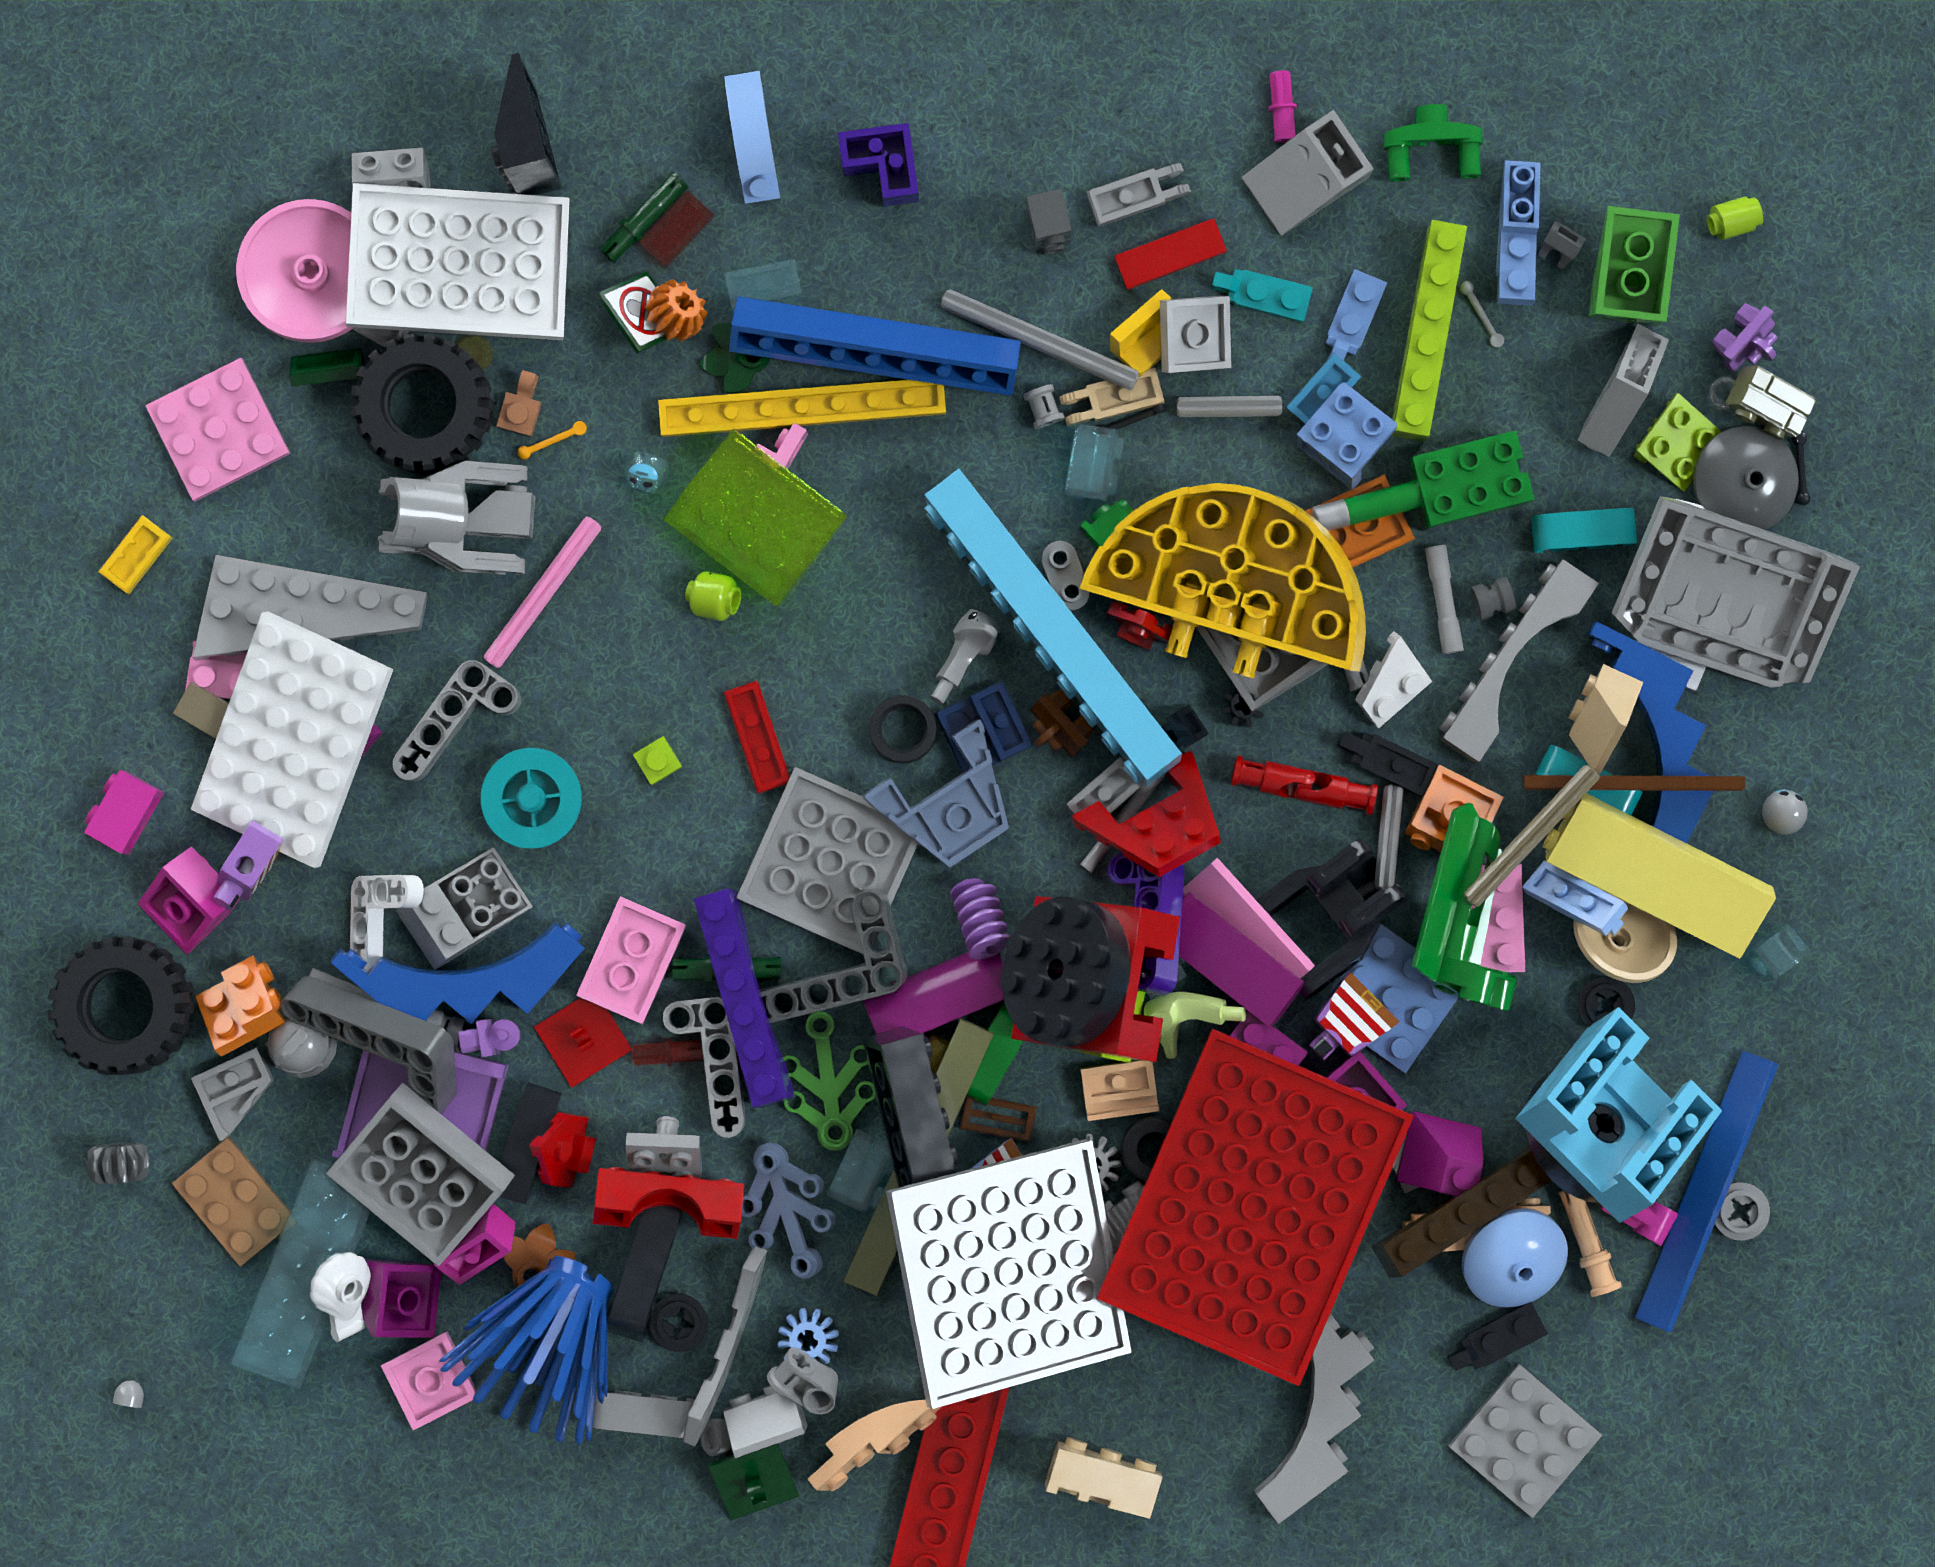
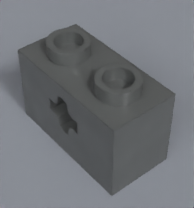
M1062 189L1026 197V215L1035 252L1043 250L1044 255H1052L1064 251V245L1070 244L1072 230Z

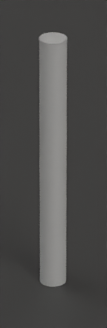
M1165 774L1148 787L1143 784L1134 792L1116 816L1115 820L1117 823L1120 824L1136 815ZM1097 841L1080 865L1092 873L1112 845L1106 846Z

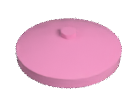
M315 199L295 200L271 209L261 216L249 229L242 241L237 257V283L247 308L266 329L288 340L314 343L334 339L354 328L346 327L351 232L350 211L327 201Z

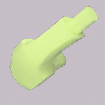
M1179 991L1164 996L1160 995L1146 1002L1144 1015L1163 1018L1160 1043L1164 1048L1166 1057L1168 1059H1175L1177 1056L1179 1026L1183 1021L1199 1019L1222 1025L1225 1020L1244 1022L1246 1019V1009L1244 1007L1226 1006L1225 999Z

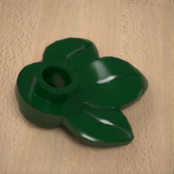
M721 323L712 327V332L718 346L709 351L699 363L700 367L708 374L724 377L723 384L726 393H736L746 389L751 384L755 373L764 370L770 361V358L759 356L756 361L750 362L746 359V354L729 352L731 323Z

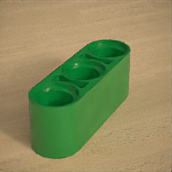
M1005 1001L988 1029L994 1034L966 1095L985 1107L1023 1041L1011 1039L1014 1022L1007 1011Z

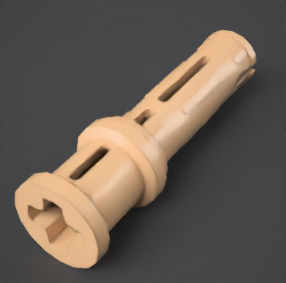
M1564 1190L1558 1192L1582 1257L1579 1258V1264L1581 1268L1586 1270L1592 1287L1590 1291L1591 1297L1603 1295L1621 1288V1281H1616L1609 1262L1612 1258L1611 1254L1607 1249L1603 1250L1586 1201L1576 1198Z

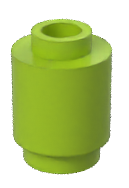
M1744 196L1711 207L1710 214L1707 215V226L1713 236L1717 235L1720 240L1752 232L1756 229V226L1763 224V211L1755 197L1748 199Z

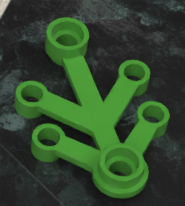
M817 1011L807 1018L805 1027L808 1035L815 1039L820 1080L803 1068L797 1057L791 1055L783 1058L784 1061L792 1059L796 1062L797 1068L793 1073H789V1077H793L824 1101L825 1115L805 1102L804 1095L801 1092L799 1093V1091H794V1094L801 1098V1106L793 1109L788 1105V1100L784 1101V1106L789 1112L798 1113L818 1128L817 1136L822 1146L828 1150L838 1151L850 1144L853 1138L852 1121L864 1105L875 1098L876 1094L872 1082H860L855 1089L856 1096L840 1114L839 1096L860 1068L868 1064V1060L864 1063H858L854 1059L856 1050H865L864 1045L856 1046L850 1053L849 1061L835 1078L829 1036L834 1031L835 1023L830 1014L824 1011ZM818 1018H822L827 1022V1029L821 1033L817 1032L813 1026ZM863 1085H869L873 1090L872 1096L868 1099L862 1098L859 1094V1089ZM836 1125L842 1129V1136L839 1139H832L829 1136L828 1131L831 1126Z

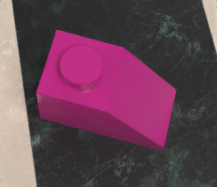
M492 1204L441 1265L437 1266L434 1263V1266L455 1283L461 1285L511 1252L516 1222L495 1204Z

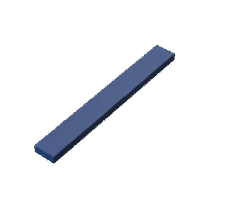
M1742 1051L1720 1105L1722 1112L1714 1121L1677 1212L1678 1216L1670 1229L1635 1316L1636 1319L1664 1331L1672 1332L1779 1064Z

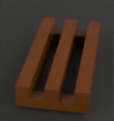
M966 1096L960 1129L1006 1138L1012 1137V1139L1026 1142L1031 1141L1037 1110L1036 1106L991 1098L987 1104L1028 1112V1118L1022 1119L971 1109L972 1102L977 1101ZM969 1116L1025 1126V1134L968 1123Z

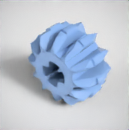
M801 1308L799 1310L800 1322L792 1314L786 1317L793 1329L780 1326L778 1332L790 1338L779 1341L778 1348H799L816 1360V1356H818L823 1363L827 1364L830 1362V1357L823 1349L831 1352L837 1351L838 1345L827 1341V1339L838 1337L839 1332L835 1329L825 1330L833 1321L830 1316L825 1318L822 1323L817 1321L821 1314L820 1309H815L812 1319H808L806 1308ZM807 1330L813 1331V1338L818 1340V1344L814 1346L811 1343L810 1348L803 1347V1340L798 1338L799 1333L802 1332L805 1335Z

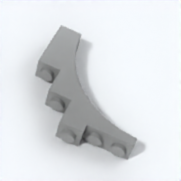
M1331 1313L1311 1358V1394L1304 1423L1291 1450L1283 1461L1254 1490L1278 1524L1348 1472L1342 1464L1348 1460L1346 1455L1336 1442L1328 1445L1327 1441L1361 1417V1414L1356 1409L1361 1404L1349 1386L1343 1390L1340 1386L1374 1361L1369 1353L1374 1347L1362 1331L1355 1335L1348 1328L1338 1336L1336 1331L1341 1327Z

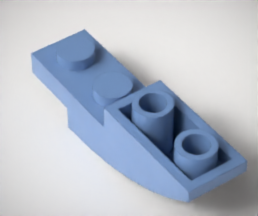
M1507 160L1504 162L1496 276H1498L1497 304L1533 306L1535 301L1536 239L1539 229L1541 164L1538 162Z

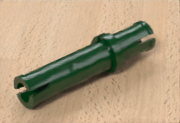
M672 171L669 177L628 219L623 218L619 222L620 227L598 247L605 256H609L608 259L615 264L635 241L639 243L644 238L642 234L689 188L682 178L678 179L679 176Z
M705 955L704 959L673 958V981L705 980V983H713V980H716L710 955ZM781 957L752 958L756 979L781 980Z

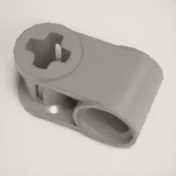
M799 1348L789 1349L785 1354V1360L778 1367L771 1368L767 1374L770 1386L777 1393L790 1398L811 1413L826 1414L835 1406L838 1387L837 1373Z

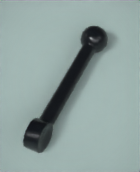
M1159 404L1147 411L1108 426L1101 424L1096 428V435L1099 438H1106L1109 432L1167 411L1165 404Z
M1801 431L1797 437H1792V442L1796 445L1800 493L1797 495L1796 500L1800 505H1807L1811 500L1806 488L1803 445L1807 441V435L1804 431Z

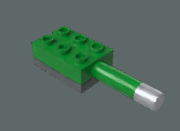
M1515 430L1413 456L1406 462L1411 481L1314 506L1312 508V516L1328 531L1418 509L1424 531L1525 506L1535 500L1528 472L1520 473L1518 462L1524 457L1517 431Z

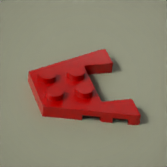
M1191 750L1182 754L1181 761L1165 773L1166 777L1178 789V792L1120 824L1117 823L1100 801L1072 815L1073 825L1082 832L1084 830L1089 831L1096 836L1097 841L1106 846L1111 844L1121 850L1124 857L1158 877L1221 843L1220 834Z

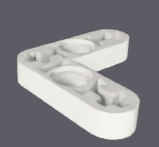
M358 876L353 881L351 888L350 949L354 950L367 962L364 967L367 971L380 957H383L384 908H416L420 905L423 898V884L418 876Z

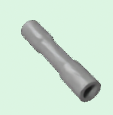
M1446 545L1425 548L1429 577L1433 584L1438 614V630L1442 654L1462 652L1464 648L1459 620L1455 612Z

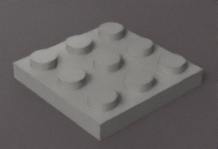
M1517 1363L1448 1446L1533 1518L1601 1438L1602 1434Z

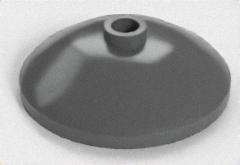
M1741 426L1725 430L1713 437L1705 445L1697 458L1693 473V488L1696 500L1705 510L1766 530L1776 525L1785 517L1796 498L1799 476L1794 456L1782 440L1764 432L1762 428ZM1753 472L1759 477L1756 485L1750 482V475Z

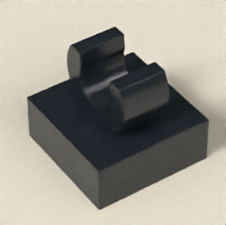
M1190 704L1167 717L1166 721L1168 723L1161 727L1165 733L1173 730L1178 738L1174 743L1178 749L1182 746L1186 749L1209 734Z

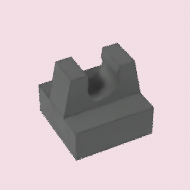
M1555 220L1544 239L1539 256L1545 259L1551 250L1559 251L1561 258L1557 267L1563 270L1575 259L1586 239Z

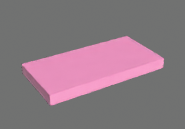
M1218 858L1183 887V899L1189 892L1194 894L1299 978H1302L1315 966Z

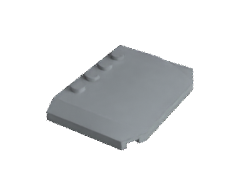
M1660 496L1612 614L1639 643L1770 688L1780 687L1784 683L1797 681L1808 683L1811 682L1860 566L1819 548L1673 498Z

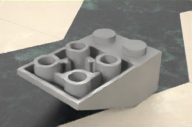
M1332 110L1302 130L1243 175L1241 179L1279 235L1283 236L1369 179L1374 168L1336 112Z
M493 847L423 889L422 901L418 907L397 908L395 911L433 969L436 970L533 906Z

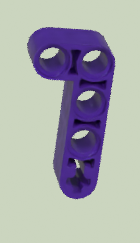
M1123 852L1117 853L1109 862L1108 875L1114 883L1135 889L1134 907H1142L1180 917L1173 960L1143 956L1138 989L1157 995H1167L1176 986L1178 975L1184 865L1182 864L1163 876L1158 877L1124 857Z

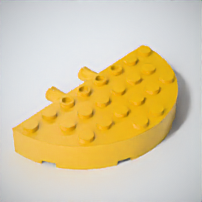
M1212 483L1179 488L1146 502L1117 524L1114 528L1115 531L1107 538L1103 546L1097 549L1086 569L1079 588L1172 616L1171 620H1174L1167 648H1165V652L1170 654L1173 653L1174 655L1187 658L1194 629L1199 627V625L1238 636V640L1242 642L1232 672L1242 674V676L1255 677L1254 674L1262 647L1266 648L1267 645L1350 671L1360 672L1366 637L1365 610L1358 580L1347 556L1329 531L1313 516L1281 497L1255 488L1236 484Z

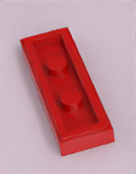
M1213 218L1115 255L1114 259L1126 290H1130L1223 255L1227 250Z
M758 681L725 691L724 695L757 794L786 785L790 775Z

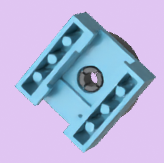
M1618 1007L1589 1026L1557 1067L1546 1073L1536 1082L1530 1092L1526 1106L1515 1119L1526 1129L1527 1138L1537 1164L1555 1184L1576 1198L1592 1203H1600L1621 1223L1653 1205L1722 1110L1692 1080L1683 1084L1673 1099H1671L1633 1061L1649 1040V1037Z

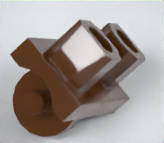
M1062 689L1050 696L1046 693L1029 709L1038 719L1032 726L1041 735L1033 743L1039 748L1047 742L1054 752L1062 747L1072 758L1089 742L1087 739L1096 727H1091L1083 716H1080L1073 723L1069 720L1064 712L1074 703L1072 698L1069 699Z

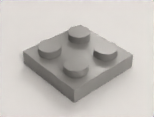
M1230 296L1160 300L1162 372L1176 373L1231 368Z

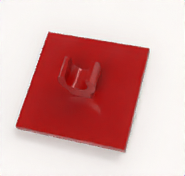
M579 998L534 1026L571 1088L633 1050L609 1010L583 998Z

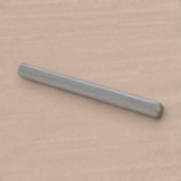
M947 290L942 298L941 307L946 311L1013 340H1020L1024 345L1123 388L1132 390L1138 380L1139 372L1131 367L956 291Z

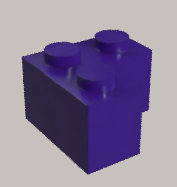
M909 123L838 132L844 177L879 172L884 207L919 202Z

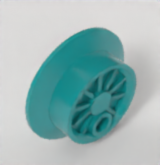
M540 748L518 749L500 758L488 771L481 789V807L487 824L499 838L516 847L535 849L546 847L559 841L572 829L581 809V786L574 770L560 756Z

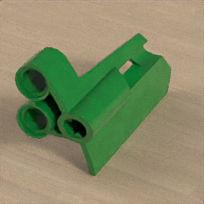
M1466 803L1452 810L1411 966L1428 978L1434 988L1443 993L1509 1011L1517 982L1516 976L1504 971L1481 966L1494 891L1480 906L1470 910L1472 904L1464 897V892L1480 875L1484 856H1487L1486 870L1502 853L1500 849L1501 838L1495 826L1487 819L1479 817L1472 803Z

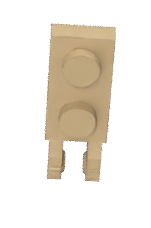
M1151 368L1143 376L1138 377L1132 390L1105 380L1086 385L1085 389L1059 397L1061 405H1072L1087 398L1090 401L1092 410L1069 415L1065 418L1067 426L1092 420L1097 422L1164 404L1156 368Z

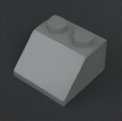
M770 1385L764 1387L765 1394L751 1399L750 1393H746L730 1399L731 1406L726 1407L723 1413L735 1458L805 1434L808 1424L801 1405L777 1393Z

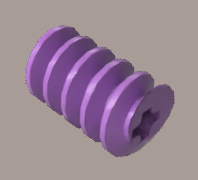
M976 878L966 879L952 888L950 894L954 901L955 911L958 913L959 924L962 926L963 937L966 938V947L970 951L969 956L971 959L980 960L990 958L1005 949L1007 941L1011 936L1005 934L1008 931L1007 923L1002 921L1004 918L1003 911L998 909L1000 900L994 897L997 893L996 887L992 884H984L983 880Z

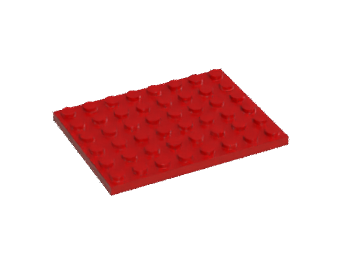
M1211 1028L1096 1298L1300 1386L1414 1115Z

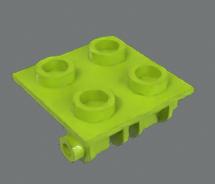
M1676 392L1671 401L1666 402V408L1659 418L1654 419V425L1647 429L1648 433L1642 442L1635 446L1636 452L1634 457L1643 463L1648 461L1677 488L1685 492L1693 480L1694 467L1700 452L1721 431Z

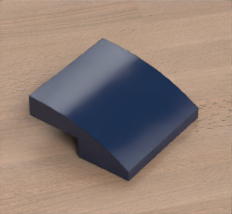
M1002 681L934 714L962 773L969 770L970 767L951 736L976 719H980L983 723L984 736L987 748L990 750L992 766L1033 746Z

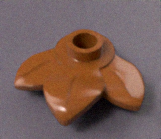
M544 1223L533 1228L527 1234L525 1240L513 1236L511 1252L504 1256V1260L513 1270L512 1281L517 1288L526 1282L523 1275L528 1269H533L538 1274L546 1268L550 1258L553 1260L555 1256H562L575 1260L576 1254L571 1250L556 1249L553 1230L548 1223Z

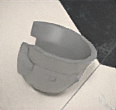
M282 1014L285 1022L269 1031L268 1040L265 1043L275 1068L289 1076L299 1078L319 1074L333 1060L336 1054L337 1040L294 1023Z

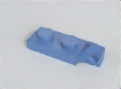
M1354 269L1326 335L1328 338L1325 344L1333 347L1330 356L1335 352L1344 360L1347 353L1353 356L1356 355L1365 338L1387 282Z

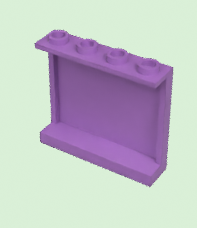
M363 1050L338 1148L333 1151V1157L339 1158L402 1083L408 1086L406 1066ZM454 1051L457 1094L442 1115L487 1152L509 1064Z

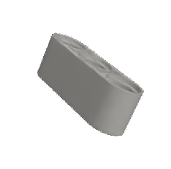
M596 1389L592 1428L683 1438L687 1415L695 1399L686 1398V1401H678L677 1397L651 1394L650 1397H642L641 1393L615 1390V1393H607V1397L604 1395V1401L601 1404L597 1396L598 1389Z

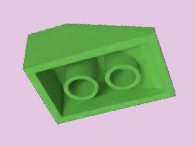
M1607 206L1592 281L1588 318L1656 326L1667 322L1680 214Z

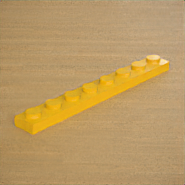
M915 380L658 400L662 437L792 427L794 423L799 426L946 415L944 385Z

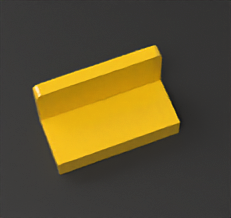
M1162 289L1110 333V351L1126 366L1137 370L1139 377L1143 376L1161 360L1160 300L1172 299Z

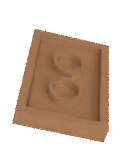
M227 1137L172 1183L240 1267L298 1220L230 1137Z

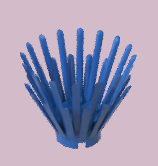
M555 1256L553 1260L550 1258L543 1271L468 1321L463 1330L473 1329L481 1322L485 1323L439 1360V1362L449 1360L442 1366L440 1371H449L473 1350L467 1356V1359L471 1362L452 1382L453 1386H460L487 1357H493L520 1329L494 1363L493 1371L475 1393L473 1401L475 1403L482 1402L507 1368L510 1373L517 1372L539 1340L500 1411V1417L506 1420L511 1416L528 1384H532L534 1381L538 1386L544 1384L529 1424V1431L531 1433L538 1431L551 1395L552 1399L557 1402L563 1397L555 1432L557 1442H561L564 1439L578 1381L573 1409L574 1416L578 1418L575 1441L577 1445H581L585 1426L586 1438L590 1442L597 1381L599 1402L603 1404L604 1395L607 1397L608 1302L614 1292V1288L599 1273L594 1280L592 1276L586 1273L588 1266L562 1256Z

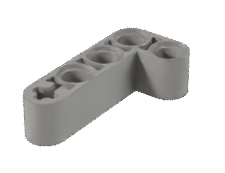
M476 660L462 663L396 753L393 759L394 772L398 777L407 781L417 782L422 780L429 773L479 702L500 715H510L516 712L521 704L519 690L486 665ZM474 668L481 669L483 673L482 682L476 687H469L466 682L467 673ZM502 689H509L512 693L511 703L505 708H499L495 703L496 693ZM458 697L462 702L460 713L455 716H448L445 711L446 702L450 698ZM437 726L441 732L439 742L432 746L427 745L424 740L425 731L429 727ZM415 744L430 752L428 757L423 754L418 756L415 764L419 768L416 772L409 770L405 773L407 770V766L404 764L405 759L413 760L420 752L413 749Z
M711 997L671 1003L663 1013L664 1025L670 1032L674 1034L701 1032L713 1130L722 1137L730 1138L736 1136L743 1130L746 1123L739 1057L727 1015L718 1024L710 1022L706 1015L707 1009L712 1003H719L724 1007L722 998ZM678 1007L686 1009L690 1015V1021L684 1028L674 1026L671 1021V1014ZM716 1039H724L730 1046V1053L725 1059H717L711 1053V1045ZM720 1075H728L734 1081V1089L729 1095H722L715 1088V1081ZM736 1098L737 1105H730V1114L732 1117H738V1123L732 1126V1131H727V1126L720 1125L719 1119L725 1116V1106L717 1108L716 1101L726 1102Z

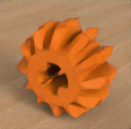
M671 279L657 286L651 292V296L644 308L649 312L647 321L656 325L655 333L662 331L665 333L667 341L675 337L676 340L682 342L688 339V337L695 336L702 329L701 326L704 324L703 322L708 312L703 308L706 300L700 299L696 295L697 289L690 290L686 281L677 283Z

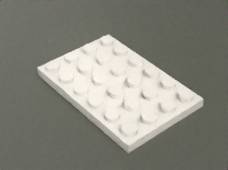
M353 183L346 327L563 340L569 198Z
M268 611L262 612L191 810L241 834L245 832L253 820L284 839L279 852L313 868L320 867L394 669Z

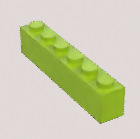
M1431 220L1427 227L1392 419L1397 423V429L1391 435L1393 437L1425 442L1430 436L1467 226Z

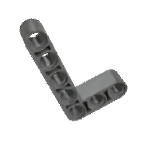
M868 888L857 894L852 902V913L866 963L759 990L770 1023L889 994L903 985L907 978V968L889 900L882 890ZM865 896H871L877 900L879 910L875 915H870L863 910L862 900ZM874 931L883 932L887 936L888 945L886 949L880 950L873 946L871 936ZM889 966L896 971L897 981L895 984H887L881 979L880 971L882 967ZM848 975H855L861 979L863 988L860 993H853L847 988L846 978ZM813 984H821L827 989L828 997L826 1001L820 1002L813 998L811 994ZM784 992L792 997L793 1007L791 1010H784L778 1005L777 996L779 993Z
M310 976L302 977L282 1000L280 1007L283 1014L294 1023L406 1066L408 1087L441 1115L455 1098L457 1087L454 1043L450 1034L443 1028Z

